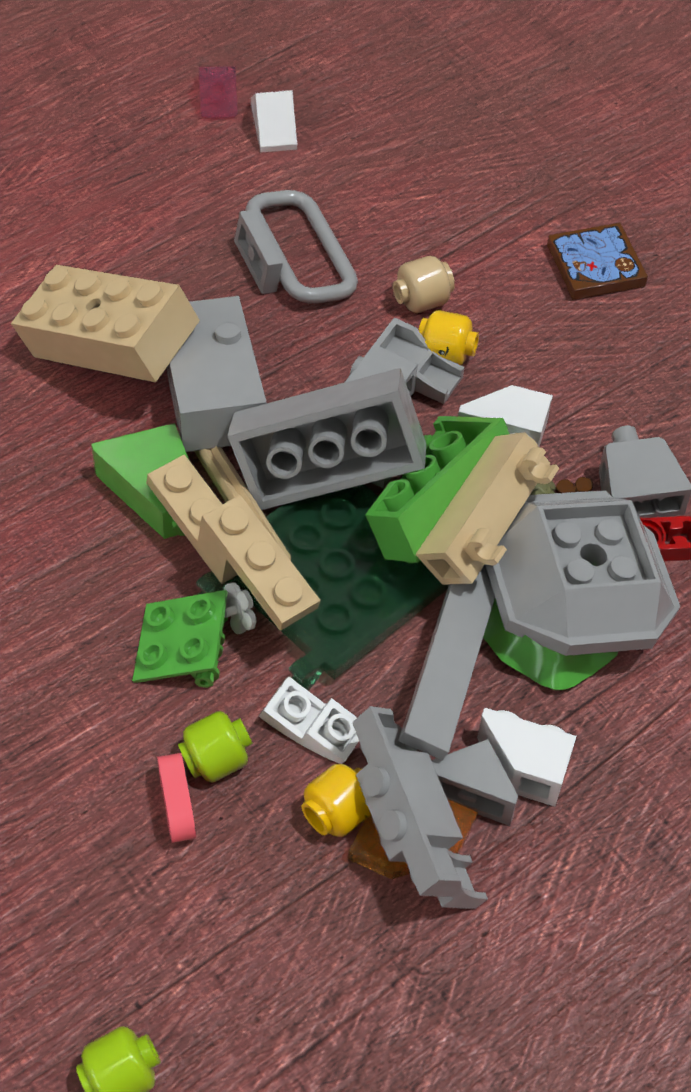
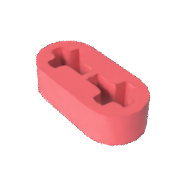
M175 753L158 756L159 778L171 843L196 839L194 817L182 754Z

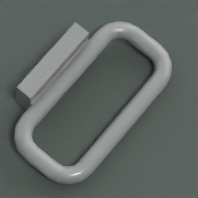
M296 190L261 193L251 198L247 203L245 211L239 213L234 242L262 294L277 292L280 281L291 297L308 304L341 300L355 292L358 284L356 272L318 205L310 196ZM286 205H293L302 209L340 275L342 282L336 285L316 288L302 285L297 280L261 210Z

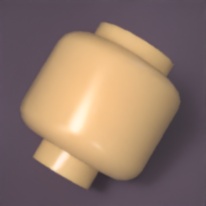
M426 256L402 264L398 269L397 280L393 281V292L399 304L404 303L414 313H421L443 306L448 302L450 293L455 288L454 276L449 265L446 262H441L434 256Z

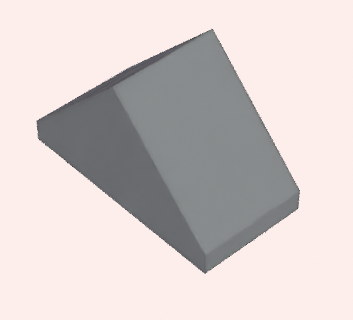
M488 739L449 753L443 761L437 758L431 760L449 804L510 826L518 794Z

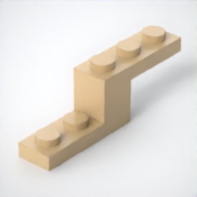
M185 454L147 474V485L219 582L223 584L239 575L280 631L318 609L321 601L241 495L222 504Z

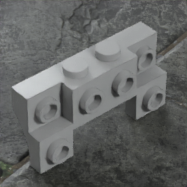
M393 318L364 357L359 356L355 360L350 376L345 382L401 368L410 397L416 391L444 404L462 380L464 367L444 359L431 351L416 327ZM391 477L371 483L384 489Z
M370 706L352 722L360 742L361 751L368 762L356 776L364 794L365 803L370 810L379 833L381 845L389 861L407 862L411 879L416 885L419 896H437L443 908L476 909L488 898L484 892H475L466 871V867L473 862L471 857L449 851L463 836L429 754L418 752L417 749L398 741L402 727L395 723L391 709Z

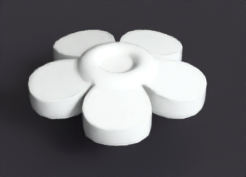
M234 582L225 585L224 590H227L228 596L224 617L231 616L230 626L236 634H241L246 630L254 629L256 616L250 609L253 607L251 595L247 590L241 591L240 587Z

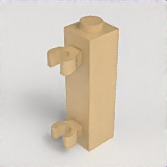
M526 432L494 437L417 551L416 556L442 585L472 584L485 564L497 565L507 550L504 546L497 545L537 483H550L559 470L557 465H550V462L544 456L546 451L540 448L536 441L529 437Z

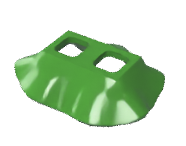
M494 599L483 636L501 661L535 682L554 690H565L576 686L595 674L618 654V651L565 656L543 647L526 635L520 637L505 631L496 599Z

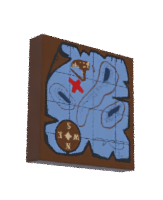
M621 223L548 235V249L573 300L646 286L648 276Z

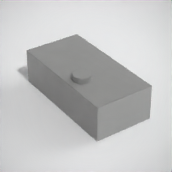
M239 296L191 301L189 303L200 321L166 368L178 430L186 452L231 446L227 435L234 412L267 404Z
M401 368L234 412L227 435L249 492L261 510L425 469L427 444Z

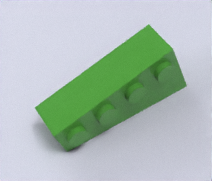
M439 416L433 423L436 430L434 435L424 436L427 444L425 469L402 474L403 476L400 480L389 482L365 514L385 559L405 561L407 563H418L421 561L416 556L417 551L494 437L510 434L504 418Z

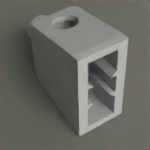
M633 426L617 428L611 435L613 443L607 444L602 454L599 466L601 491L606 490L616 499L632 500L640 518L684 515L691 496V483L666 441L660 437L639 439Z

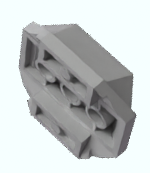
M606 490L530 495L497 545L504 546L507 549L497 565H486L505 631L520 637L526 635L543 647L565 656L652 649L680 609L678 598L654 534L643 525L632 500L613 498Z

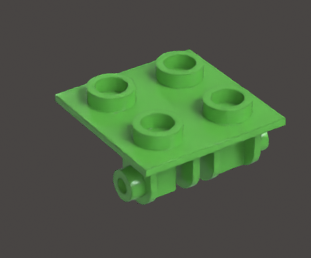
M227 590L146 604L132 681L139 683L191 674L195 678L196 685L204 688L213 686L214 681L219 678L218 658L223 654L222 645L225 641L223 626L228 620V617H224L228 596Z

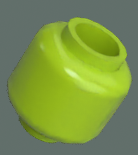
M217 711L188 725L183 731L184 741L179 743L178 746L193 777L202 776L204 780L212 783L246 766L248 756L245 748L253 743L241 718L231 722L226 713Z
M122 1026L87 1044L82 1051V1063L77 1065L76 1069L85 1092H149L155 1085L153 1067L160 1064L161 1061L154 1044L147 1034L138 1038L130 1028Z

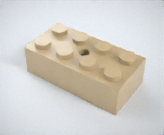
M55 265L31 298L24 303L21 311L11 322V325L31 354L36 358L157 382L200 320L180 285Z

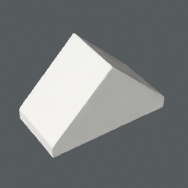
M292 90L255 93L250 97L260 152L297 150Z

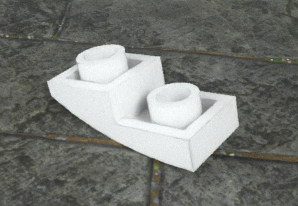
M289 676L284 680L259 715L269 725L300 745L339 764H343L359 742L352 724L357 718L332 698L326 704Z

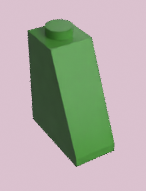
M175 423L91 444L96 476L164 539L177 535L185 536L146 483L147 474L184 454L188 458Z

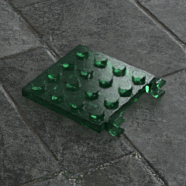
M365 484L283 504L266 517L291 555L290 561L321 600L318 609L281 630L285 636L306 654L289 667V671L294 675L292 679L306 690H309L317 682L324 671L335 680L443 594L449 584L442 585L422 561L407 563L405 561L387 560L384 558L365 516L379 496ZM211 571L204 574L196 582V585L202 590L199 594L224 590L225 585L232 582L236 583L241 591L247 590L253 600V606L275 625L239 575L221 584Z

